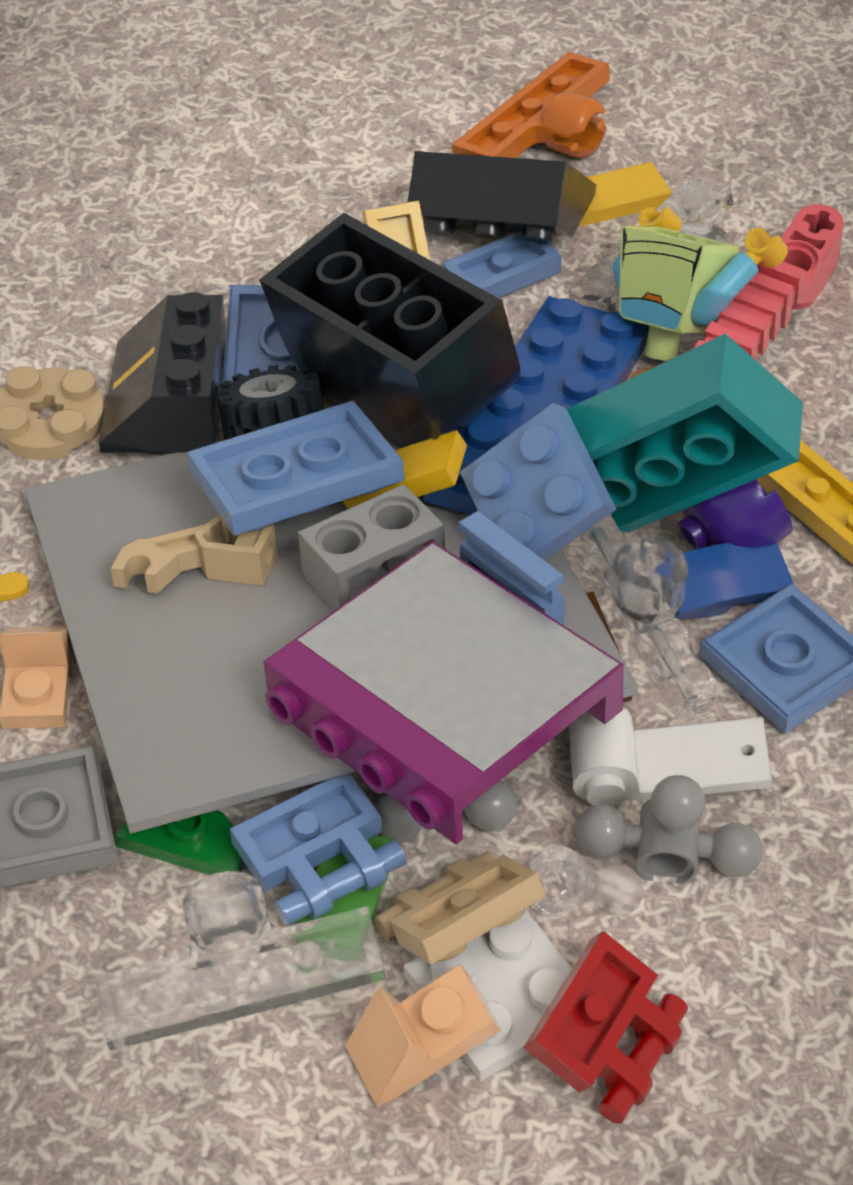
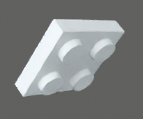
M526 909L518 920L505 926L494 927L469 942L465 951L452 959L437 961L430 965L418 957L404 965V977L415 993L459 964L470 974L501 1029L499 1033L462 1056L480 1082L529 1054L523 1048L572 970Z

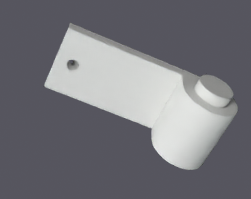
M623 708L618 715L606 724L585 712L568 726L572 788L576 796L584 801H588L593 806L609 805L614 807L624 800H649L655 786L664 778L672 775L690 777L700 785L704 795L772 788L763 717L634 730L633 719L629 711Z

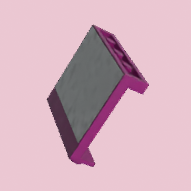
M434 541L263 661L267 685L266 702L273 715L279 721L286 725L292 723L311 737L326 756L333 759L338 757L358 772L373 791L380 794L385 792L408 809L413 819L419 825L428 830L435 829L455 845L463 840L462 811L585 712L606 724L623 710V663Z

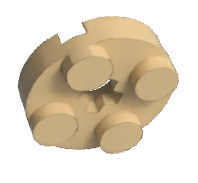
M20 366L10 371L6 376V385L0 388V442L5 444L7 449L16 456L32 460L62 458L72 454V449L80 447L86 441L88 445L100 434L105 413L103 397L96 386L93 374L83 369L43 368L36 370L30 366ZM49 407L56 408V411H58L51 413L49 419H39L37 412Z

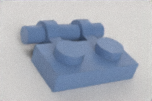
M350 773L328 779L230 828L232 845L264 893L288 880L295 889L294 892L274 902L276 912L285 926L306 916L313 920L333 910L332 902L361 887L368 892L382 885L387 880L386 874L405 865L407 862L405 854L397 841L392 840L375 850L367 842V839L382 832V817ZM342 853L348 864L320 878L313 867Z

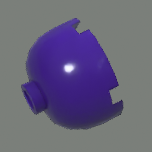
M756 479L681 510L684 518L677 522L682 535L694 549L722 543L752 548L771 546L776 543L780 544L793 531L791 518L775 489L766 494Z

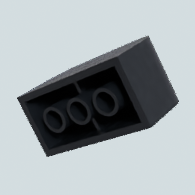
M342 213L259 279L282 341L298 368L306 367L310 369L311 373L316 372L322 394L338 405L354 401L377 430L404 447L428 439L436 440L440 435L455 430L459 432L518 382L520 378V363L501 299L346 213Z

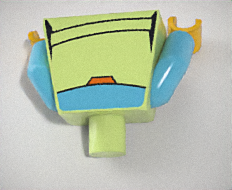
M655 207L644 208L638 217L641 226H622L621 252L612 266L619 291V312L624 319L649 325L644 354L646 357L664 361L671 360L678 356L682 333L705 332L710 322H717L719 314L725 311L737 294L759 272L757 265L759 264L764 268L776 267L785 259L788 248L779 235L771 238L764 228L757 227L752 228L747 233L745 246L748 251L742 253L739 252V245L679 232L682 225L681 219L669 207H664L661 213Z

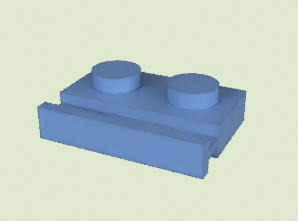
M477 511L459 522V530L467 535V539L460 543V559L564 625V596L557 589L559 585L564 583V575L481 512Z

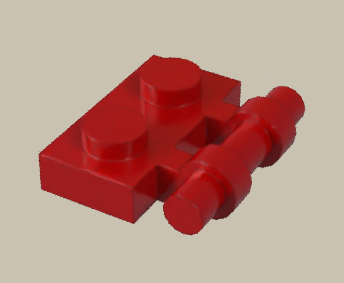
M602 931L590 939L523 1048L579 1093L592 1087L598 1076L602 1077L608 1090L598 1106V1111L607 1120L620 1124L625 1120L633 1104L641 1105L653 1086V1080L650 1075L662 1054L668 1055L674 1050L682 1036V1030L679 1025L688 1011V1005L683 999L670 993L664 994L658 1006L646 998L658 974L605 931ZM629 1025L634 1029L637 1041L627 1056L616 1045Z

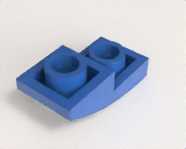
M722 543L659 560L653 566L673 620L712 617L727 613L736 604L762 603L791 583L794 584L778 543L758 548L737 547L730 543Z

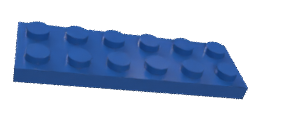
M548 296L515 345L521 370L518 382L459 431V434L467 444L460 471L550 404L556 403L568 409L626 381L646 346L649 325L624 319L620 312H607L581 305L572 299H558ZM460 471L455 486L423 495L424 502L468 515L478 511Z

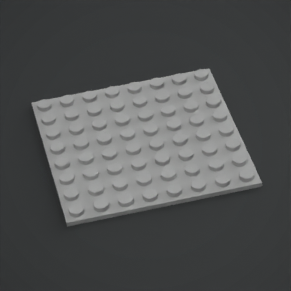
M380 432L394 450L404 447ZM174 452L24 489L130 834L356 772L338 757L333 759L326 756L311 737L292 723L286 725L273 715L265 698L267 685L263 663L264 660L333 612L303 578L298 531L347 510L348 508L343 501L325 506L316 512L303 513L272 523L275 527L278 556L264 586L209 580L199 567L181 572L156 594L147 592L144 574L133 576L127 588L114 587L110 568L121 548L138 538L146 539L205 525L219 514L191 474L187 452ZM423 496L417 497L444 524L445 549L460 558V543L467 539V535L459 530V522L470 515L424 502ZM561 549L544 561L564 575V583L557 587L560 594L564 596V626L623 663V698L637 695L638 685L565 555Z

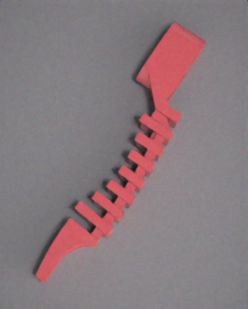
M814 204L802 208L781 237L788 248L783 262L773 268H764L758 264L759 272L737 294L725 311L719 314L717 322H710L705 330V340H698L694 348L726 333L756 361L757 353L763 356L768 348L769 339L774 341L780 332V327L785 330L790 322L791 309H802L814 303L837 268L844 226L843 217L838 210L823 204Z

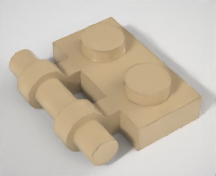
M486 851L471 861L461 858L445 867L442 878L419 891L415 888H409L393 898V906L374 917V924L383 939L388 941L396 936L400 946L432 965L437 961H446L460 955L465 951L469 942L494 927H501L515 922L524 914L526 908L546 897V893L538 872L505 855L495 859L490 852Z

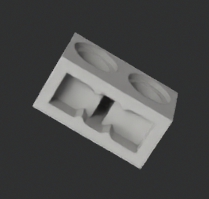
M404 484L298 531L303 578L332 611L341 607L432 541L445 549L444 524Z

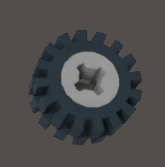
M278 365L268 366L267 371L261 372L259 368L249 370V375L247 376L239 373L232 377L233 381H224L221 384V389H217L216 392L225 439H231L324 410L318 374L316 372L311 373L310 369L306 367L297 370L296 365H287L284 369H278Z

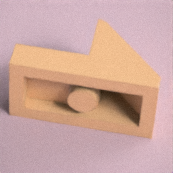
M66 626L12 627L1 632L0 648L5 664L0 706L2 729L66 727L73 648Z
M459 964L402 1002L395 999L384 987L378 989L366 1007L345 1047L375 1105L380 1106L398 1098L499 1033L501 1029L470 974Z

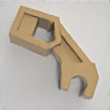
M218 514L205 525L146 539L138 538L122 547L110 568L113 586L127 588L133 576L144 574L147 592L158 594L181 572L199 567L209 580L264 586L278 556L274 524H269L263 529L247 531L234 536Z

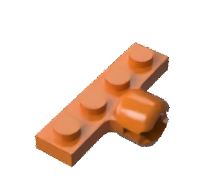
M567 52L452 143V154L516 158L536 143H545L550 150L575 158H585L594 154L604 139L607 127L604 119L593 116L599 113L604 114L606 109L597 99L591 98V96L610 81L609 63Z

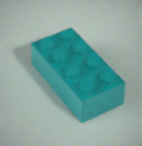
M726 333L567 409L616 507L614 512L589 529L604 542H608L799 461L803 402Z

